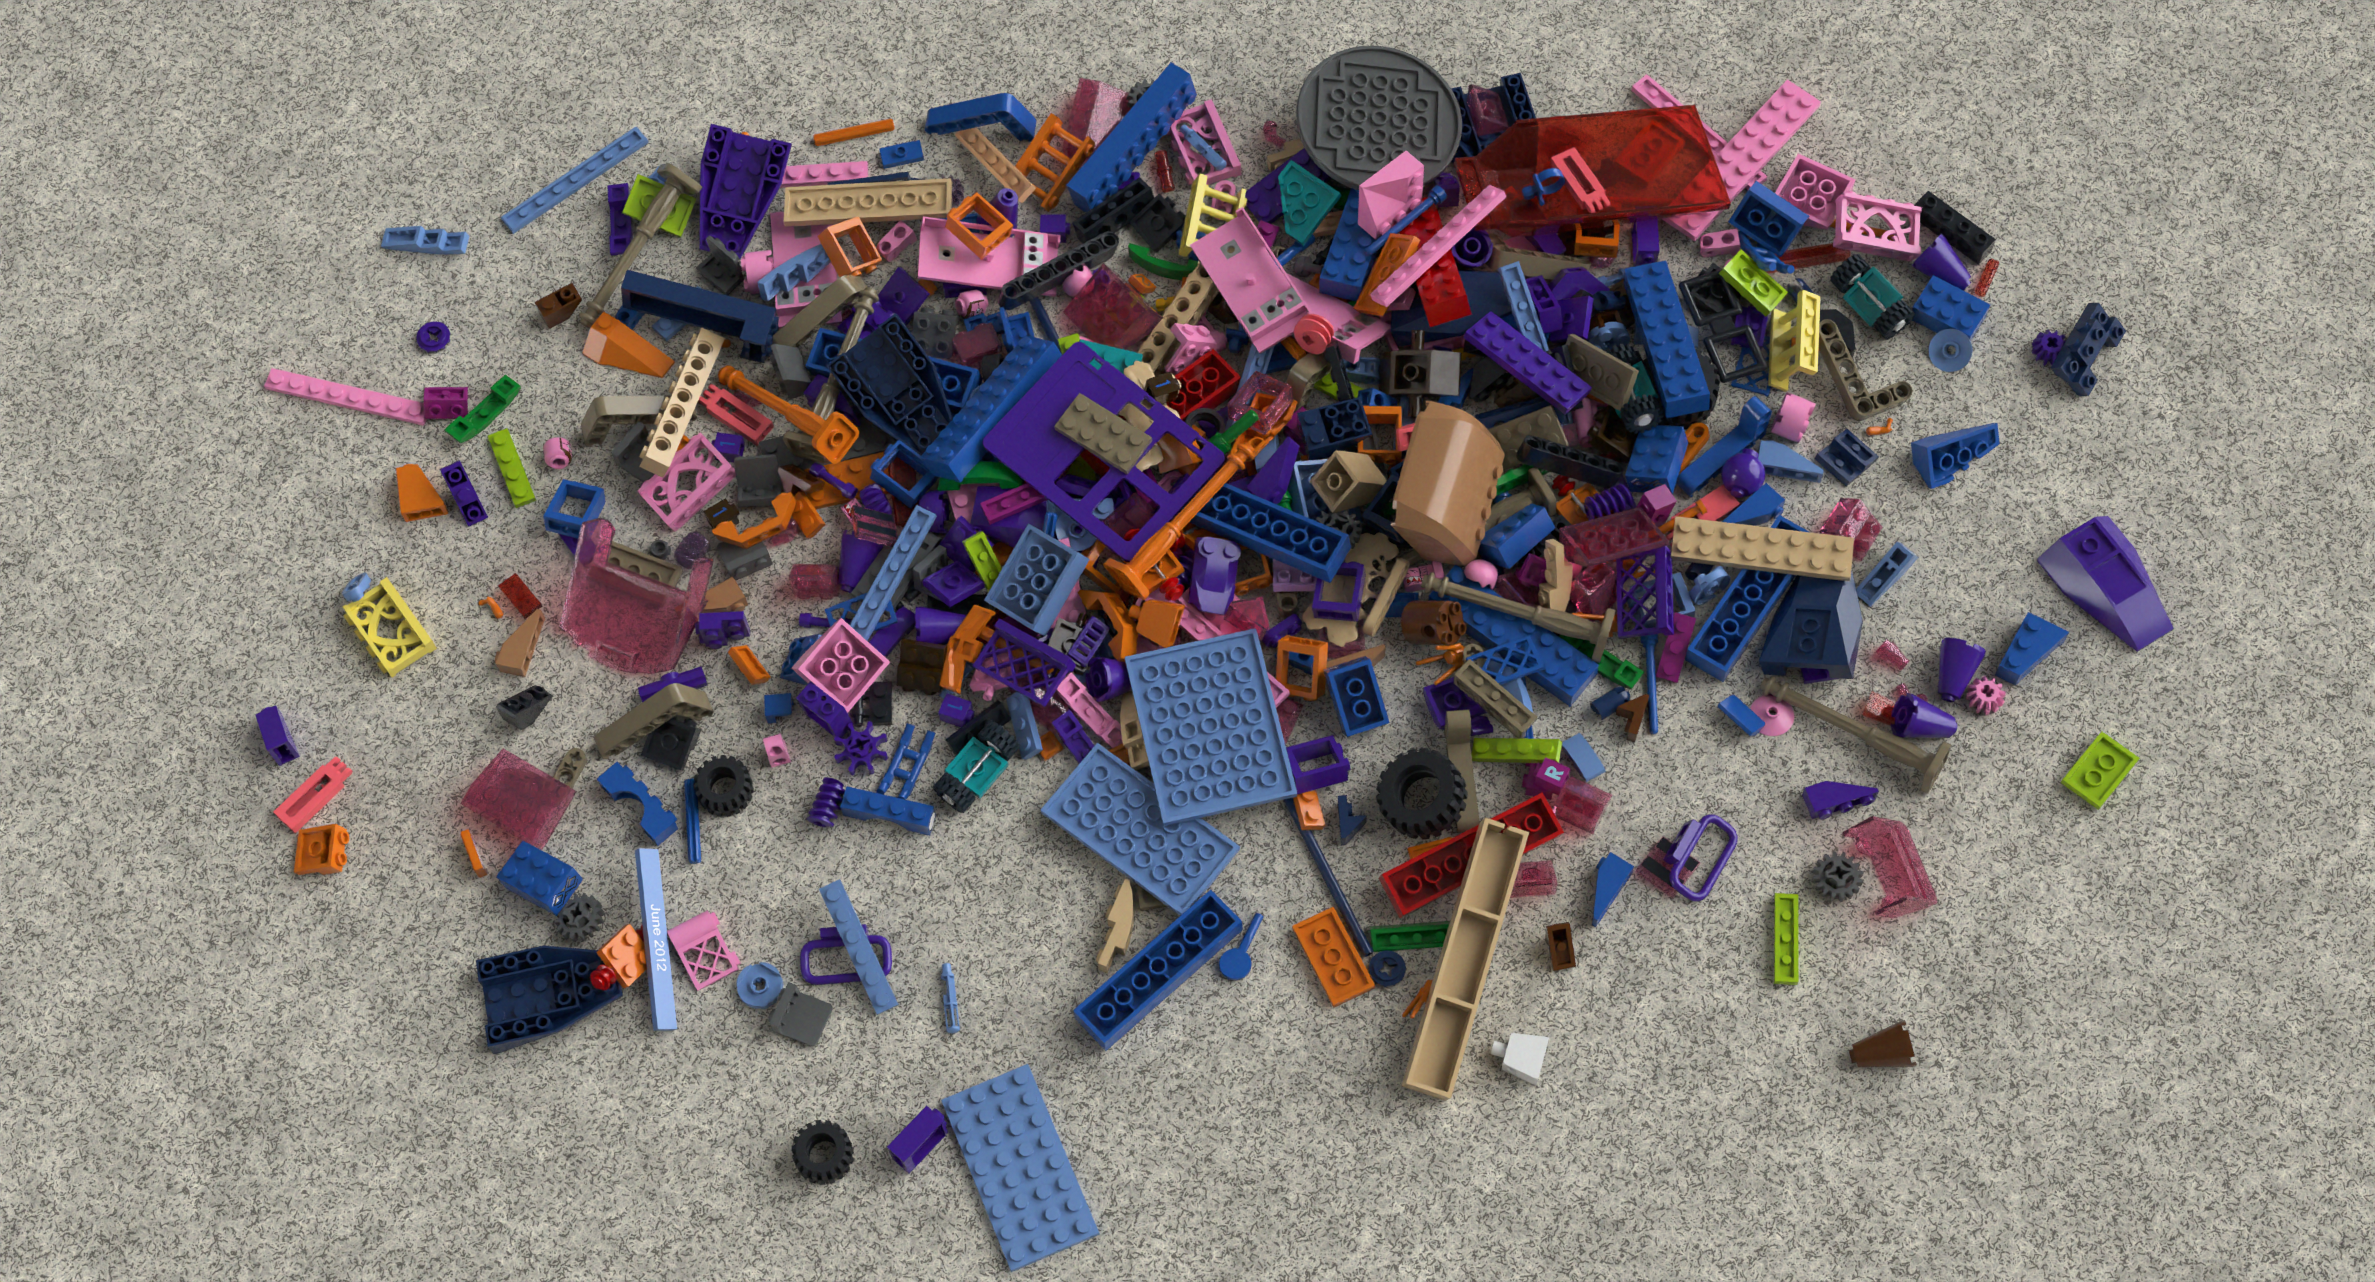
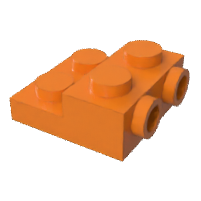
M330 824L299 830L294 873L303 875L319 872L326 875L342 872L343 865L347 863V856L344 853L345 844L349 842L347 829L338 824Z

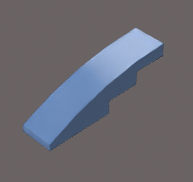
M422 226L386 228L381 247L390 250L430 254H465L469 235L466 232L447 233L444 229L425 230Z
M822 244L789 259L759 280L757 283L761 299L769 301L781 290L790 291L800 281L808 283L831 261Z

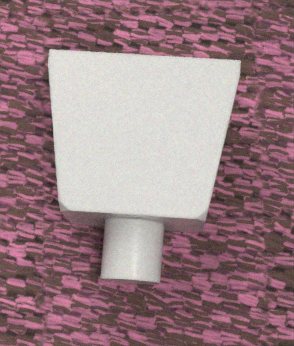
M1511 1033L1508 1044L1494 1041L1491 1055L1504 1058L1502 1070L1537 1085L1549 1037Z

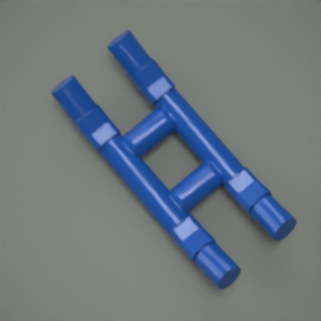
M1738 231L1741 249L1753 259L1760 270L1774 271L1776 269L1782 274H1792L1794 272V266L1785 264L1772 251L1758 242L1757 247H1752L1747 235L1742 231Z
M906 724L890 766L876 790L878 794L884 795L887 789L890 788L894 776L906 780L897 798L907 800L931 751L935 732L927 730L919 750L920 752L908 749L915 725ZM903 757L915 760L911 772L898 768Z

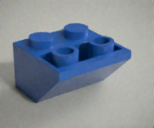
M816 634L795 638L789 646V653L787 659L782 664V672L779 678L808 685L791 668L822 635Z

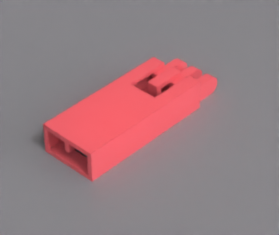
M1575 147L1551 157V167L1562 171L1565 187L1582 210L1586 208L1590 214L1595 213V208L1598 211L1603 209L1601 202L1605 207L1610 206V201L1605 195L1604 188Z
M710 384L708 388L713 393L708 390L702 393L708 399L706 400L702 396L699 397L698 402L706 407L710 415L756 446L774 428L771 420L724 388L721 390L715 385ZM727 402L737 410L730 414L728 413L730 408L724 406V404Z
M1721 485L1700 499L1705 505L1707 513L1704 515L1699 513L1694 517L1696 519L1721 522L1740 506V503L1724 485ZM1693 503L1692 505L1688 506L1681 512L1671 517V519L1675 518V516L1682 514L1688 509L1694 507L1696 504ZM1674 528L1665 537L1667 542L1673 539Z
M334 757L325 766L322 765L273 811L294 833H297L345 787L343 782L353 771L349 767L346 768L347 765L344 762L340 763L341 760L338 757ZM324 779H327L328 782L321 785L322 789L319 792L316 791L315 788Z

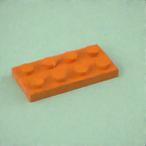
M1390 233L1353 308L1354 310L1364 314L1384 315L1389 306L1385 307L1373 301L1370 294L1389 278L1394 271L1402 266L1408 258L1416 253L1420 239L1411 235Z
M884 452L823 466L826 472L845 484L848 482L853 484L858 489L857 495L854 498L861 500L860 491L864 487L876 483L870 479L872 472L870 467L877 458L881 459L884 456ZM888 466L883 472L892 478L890 466ZM824 481L823 490L815 491L811 494L807 493L808 499L816 510L851 501L849 498L842 496L839 489ZM882 488V490H883V492H884L885 494H888V493H889V492L886 491L884 488Z
M1334 906L1292 926L1333 1008L1375 989V984Z

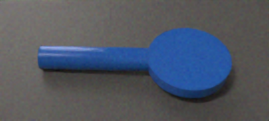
M1255 913L1239 948L1229 949L1222 954L1219 968L1226 978L1241 980L1250 973L1252 962L1247 950L1264 918L1263 915Z

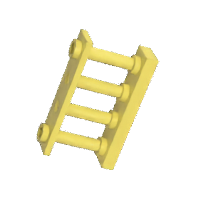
M1200 173L1192 182L1178 255L1187 257L1193 251L1190 244L1198 240L1196 239V234L1199 231L1209 234L1217 229L1202 224V221L1199 220L1202 213L1226 222L1236 218L1237 214L1235 211L1246 206V189L1242 188L1236 196L1209 188L1206 184L1208 176ZM1207 195L1232 204V214L1206 206L1203 198Z
M1802 290L1797 295V307L1788 313L1777 309L1771 311L1769 386L1786 392L1788 391L1789 377L1794 373L1801 371L1814 375L1818 372L1820 296ZM1797 317L1796 326L1791 328V320ZM1796 336V344L1790 347V339ZM1795 355V363L1789 366L1790 357Z

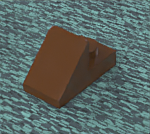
M794 464L778 468V473L786 493L791 492L795 496L799 491L811 494L815 491L823 490L824 481Z
M1647 694L1617 707L1615 715L1628 719L1624 732L1628 733L1626 739L1628 741H1636L1649 700V695Z
M1564 922L1546 926L1545 941L1549 946L1553 971L1576 967L1570 923Z

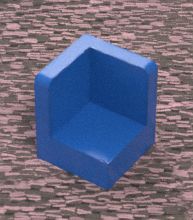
M791 693L764 695L767 723H777V716L792 715L794 700Z

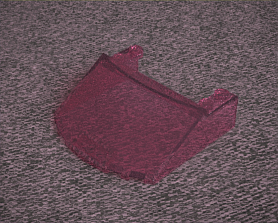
M603 518L583 522L559 626L574 639L573 643L577 647L581 646L590 651L588 656L610 668L634 674H655L675 669L695 629V623L699 620V613L703 612L708 602L705 596L714 560L707 557L696 559L692 565L687 591H683L609 563L608 558L611 554L610 549L613 536L615 535L614 526L610 521Z

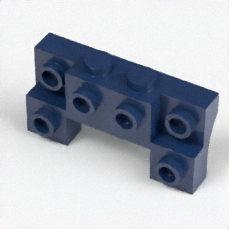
M2099 302L2088 303L2052 364V371L2056 376L2063 379L2076 395L2089 396L2098 381L2090 369L2103 345L2106 347H2117L2126 330L2117 317H2109Z

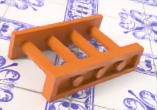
M1050 113L1015 165L1026 178L1030 171L1035 170L1055 183L1049 193H1046L1037 186H1035L1036 189L1032 192V194L1043 200L1040 206L1047 212L1058 205L1059 198L1066 189V185L1074 177L1085 159L1093 153L1096 144L1088 136L1084 141H1081L1062 129L1061 125L1063 122L1052 113ZM1058 135L1078 148L1072 159L1050 146L1054 136ZM1046 152L1066 165L1060 176L1038 163V159L1043 153Z

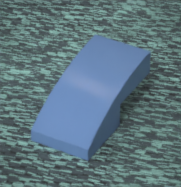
M1581 733L1562 742L1563 751L1573 761L1575 769L1586 782L1606 772L1598 756Z

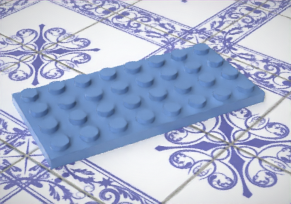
M1098 743L1040 810L1044 816L1180 916L1201 898L1240 850L1239 845L1202 818L1163 826L1154 783Z
M1028 1064L941 1100L1011 1272L1100 1235Z

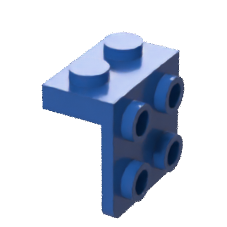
M1000 307V314H997V318L1003 332L1001 334L1002 340L1009 354L1025 335L1035 337L1029 312L1008 317L1004 307Z

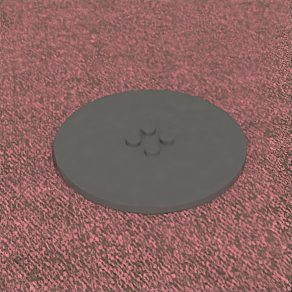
M1353 47L1339 51L1324 59L1307 76L1300 90L1296 105L1298 134L1311 159L1334 180L1356 190H1359V185L1406 150L1424 165L1423 186L1440 176L1449 166L1461 139L1462 117L1460 107L1448 83L1434 68L1423 60L1407 52L1390 47Z

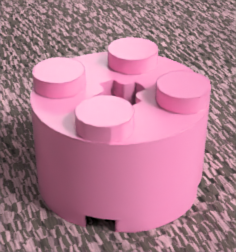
M771 250L747 252L741 258L742 271H746L747 275L744 279L745 292H750V295L760 294L757 282L774 270L773 257L768 258L772 253Z
M1786 392L1781 402L1782 405L1774 419L1771 433L1799 443L1808 427L1809 416H1811L1816 404Z

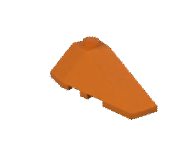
M604 311L591 326L582 352L584 356L600 365L633 370L663 378L675 363L674 360L632 329Z
M1256 392L1249 410L1255 411L1259 419L1235 440L1230 453L1235 454L1238 451L1237 445L1247 442L1255 449L1253 453L1255 458L1291 420L1298 402L1292 399Z

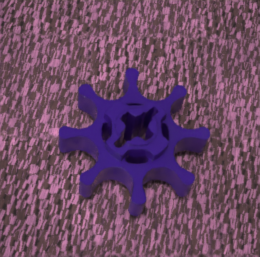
M870 721L867 723V728L862 732L855 731L853 724L848 723V728L851 732L850 737L847 739H841L838 736L834 737L836 745L845 747L841 754L834 756L836 763L839 764L843 760L851 761L852 763L848 770L852 776L855 775V770L860 765L867 766L869 773L874 774L875 771L871 765L872 760L875 758H881L884 761L888 760L887 753L877 749L881 743L888 741L886 734L883 733L878 737L871 736L874 727Z

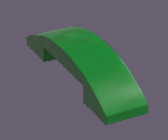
M1131 243L1128 245L1129 257L1136 264L1164 278L1182 280L1183 277H1188L1198 265V261L1189 259L1187 266L1154 258L1150 256L1149 248Z
M505 374L490 388L491 393L464 418L461 416L457 417L444 429L445 432L459 443H463L478 435L510 405L520 391L521 386Z
M978 462L963 478L961 483L940 477L938 491L960 490L961 484L999 483L1001 489L1017 488L1023 485L1024 480L1003 463Z
M1560 634L1559 637L1592 659L1595 644L1589 643L1590 641ZM1605 649L1600 663H1597L1599 664V674L1632 690L1644 673V671L1625 659L1623 662Z

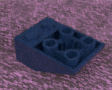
M1360 397L1297 413V426L1308 460L1328 458L1335 450L1343 451L1372 436Z

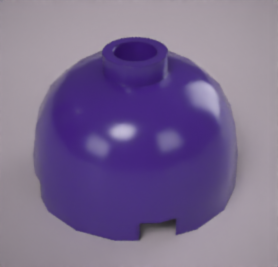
M929 491L919 501L920 507L937 516L929 530L931 533L946 534L948 532V529H944V520L949 521V501L944 499L943 494H947V491Z

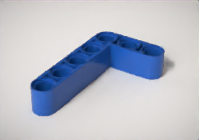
M1000 93L929 109L927 111L925 131L928 134L938 133L937 135H943L1001 122L1019 141L1029 140V142H1032L1035 136L1037 120L1012 94Z
M1756 396L1749 399L1742 408L1738 426L1678 475L1676 485L1689 497H1693L1692 494L1694 492H1699L1709 483L1708 481L1712 477L1716 478L1721 473L1724 463L1731 456L1741 453L1743 449L1752 448L1758 439L1761 440L1765 436L1772 411Z

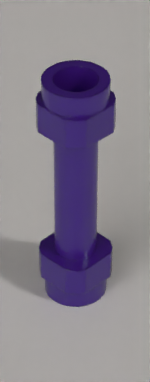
M815 462L810 467V474L823 479L839 489L842 496L852 500L857 495L858 489L849 482L845 484L826 472L825 467Z
M812 613L800 614L799 626L811 628V625L830 628L828 618L813 617ZM845 618L844 621L850 625L853 619Z

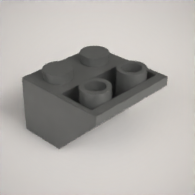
M779 344L771 345L773 353L769 354L782 394L787 393L789 400L803 396L804 391L811 382L798 347Z

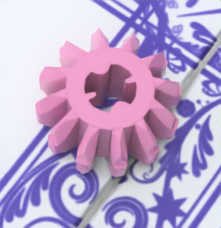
M1986 676L1982 677L1981 680L1978 678L1974 679L1973 684H1970L1967 688L1969 693L1966 695V700L1970 701L1969 708L1977 706L1976 713L1984 709L1985 715L1989 714L1990 710L1994 713L1997 712L1999 707L2003 706L2005 702L2003 698L2006 693L2001 690L2002 683L1995 684V677L1991 681H1988Z

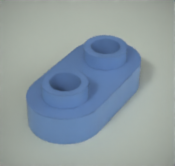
M366 572L361 573L348 582L342 592L346 601L352 600L356 602L364 596L363 592L370 587L369 583L371 582Z

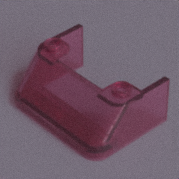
M1871 816L1842 832L1844 837L1855 838L1856 848L1861 854L1872 858L1887 896L1882 898L1881 909L1875 911L1876 916L1897 918L1937 904L1935 891L1911 834L1903 822Z

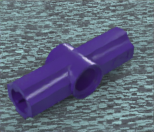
M702 666L682 673L670 672L664 674L659 681L638 687L642 702L673 683H679L695 689L708 686Z

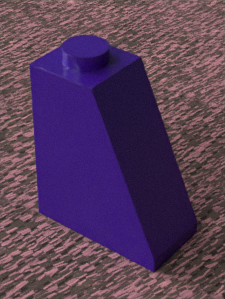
M276 705L266 707L261 712L255 714L265 747L279 766L300 757L284 717Z

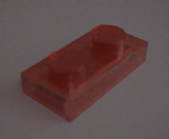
M516 573L498 585L502 593L524 619L532 615L536 609L543 607Z

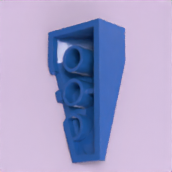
M1998 423L1938 434L1911 442L1913 464L1928 488L1933 489L1951 482L1955 479L1953 474L1960 468L1963 471L1970 467L1968 462L1973 458H1982L2000 444Z

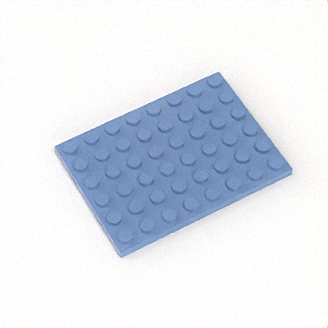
M1256 628L1125 657L1163 826L1297 797V790Z

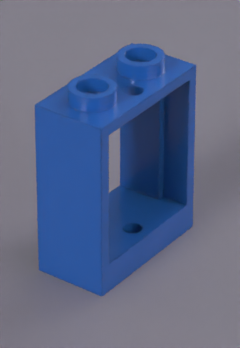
M900 440L894 445L890 444L886 448L884 456L881 459L877 458L870 467L872 469L870 479L910 509L933 486L938 476L931 474L920 458L921 455ZM896 457L923 475L910 491L883 472Z
M563 479L543 515L545 530L587 540L606 502L604 488ZM567 496L591 501L583 518L559 513Z

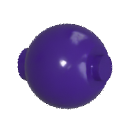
M1743 449L1741 453L1731 456L1722 467V483L1734 497L1742 498L1753 495L1764 484V465L1758 459L1759 454L1752 449Z

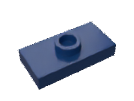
M920 140L879 148L884 169L924 161Z

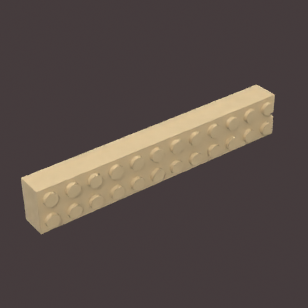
M1486 817L1478 826L1401 1084L1402 1087L1444 1101L1452 1097L1529 832L1512 826H1508L1503 831V834L1499 833L1504 829L1505 824Z

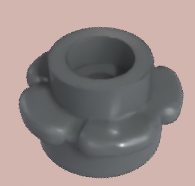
M656 540L650 546V556L665 560L667 555L671 553V547L664 540Z

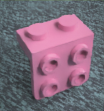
M1174 323L1170 330L1181 345L1165 366L1166 372L1178 374L1207 352L1214 349L1217 343L1211 337L1210 331L1206 327Z

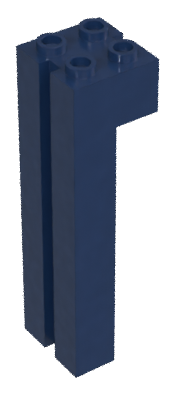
M631 270L626 271L621 286L623 308L738 337L744 343L740 358L765 363L766 358L770 357L769 354H772L773 335L779 331V327H777L779 317H776V308Z

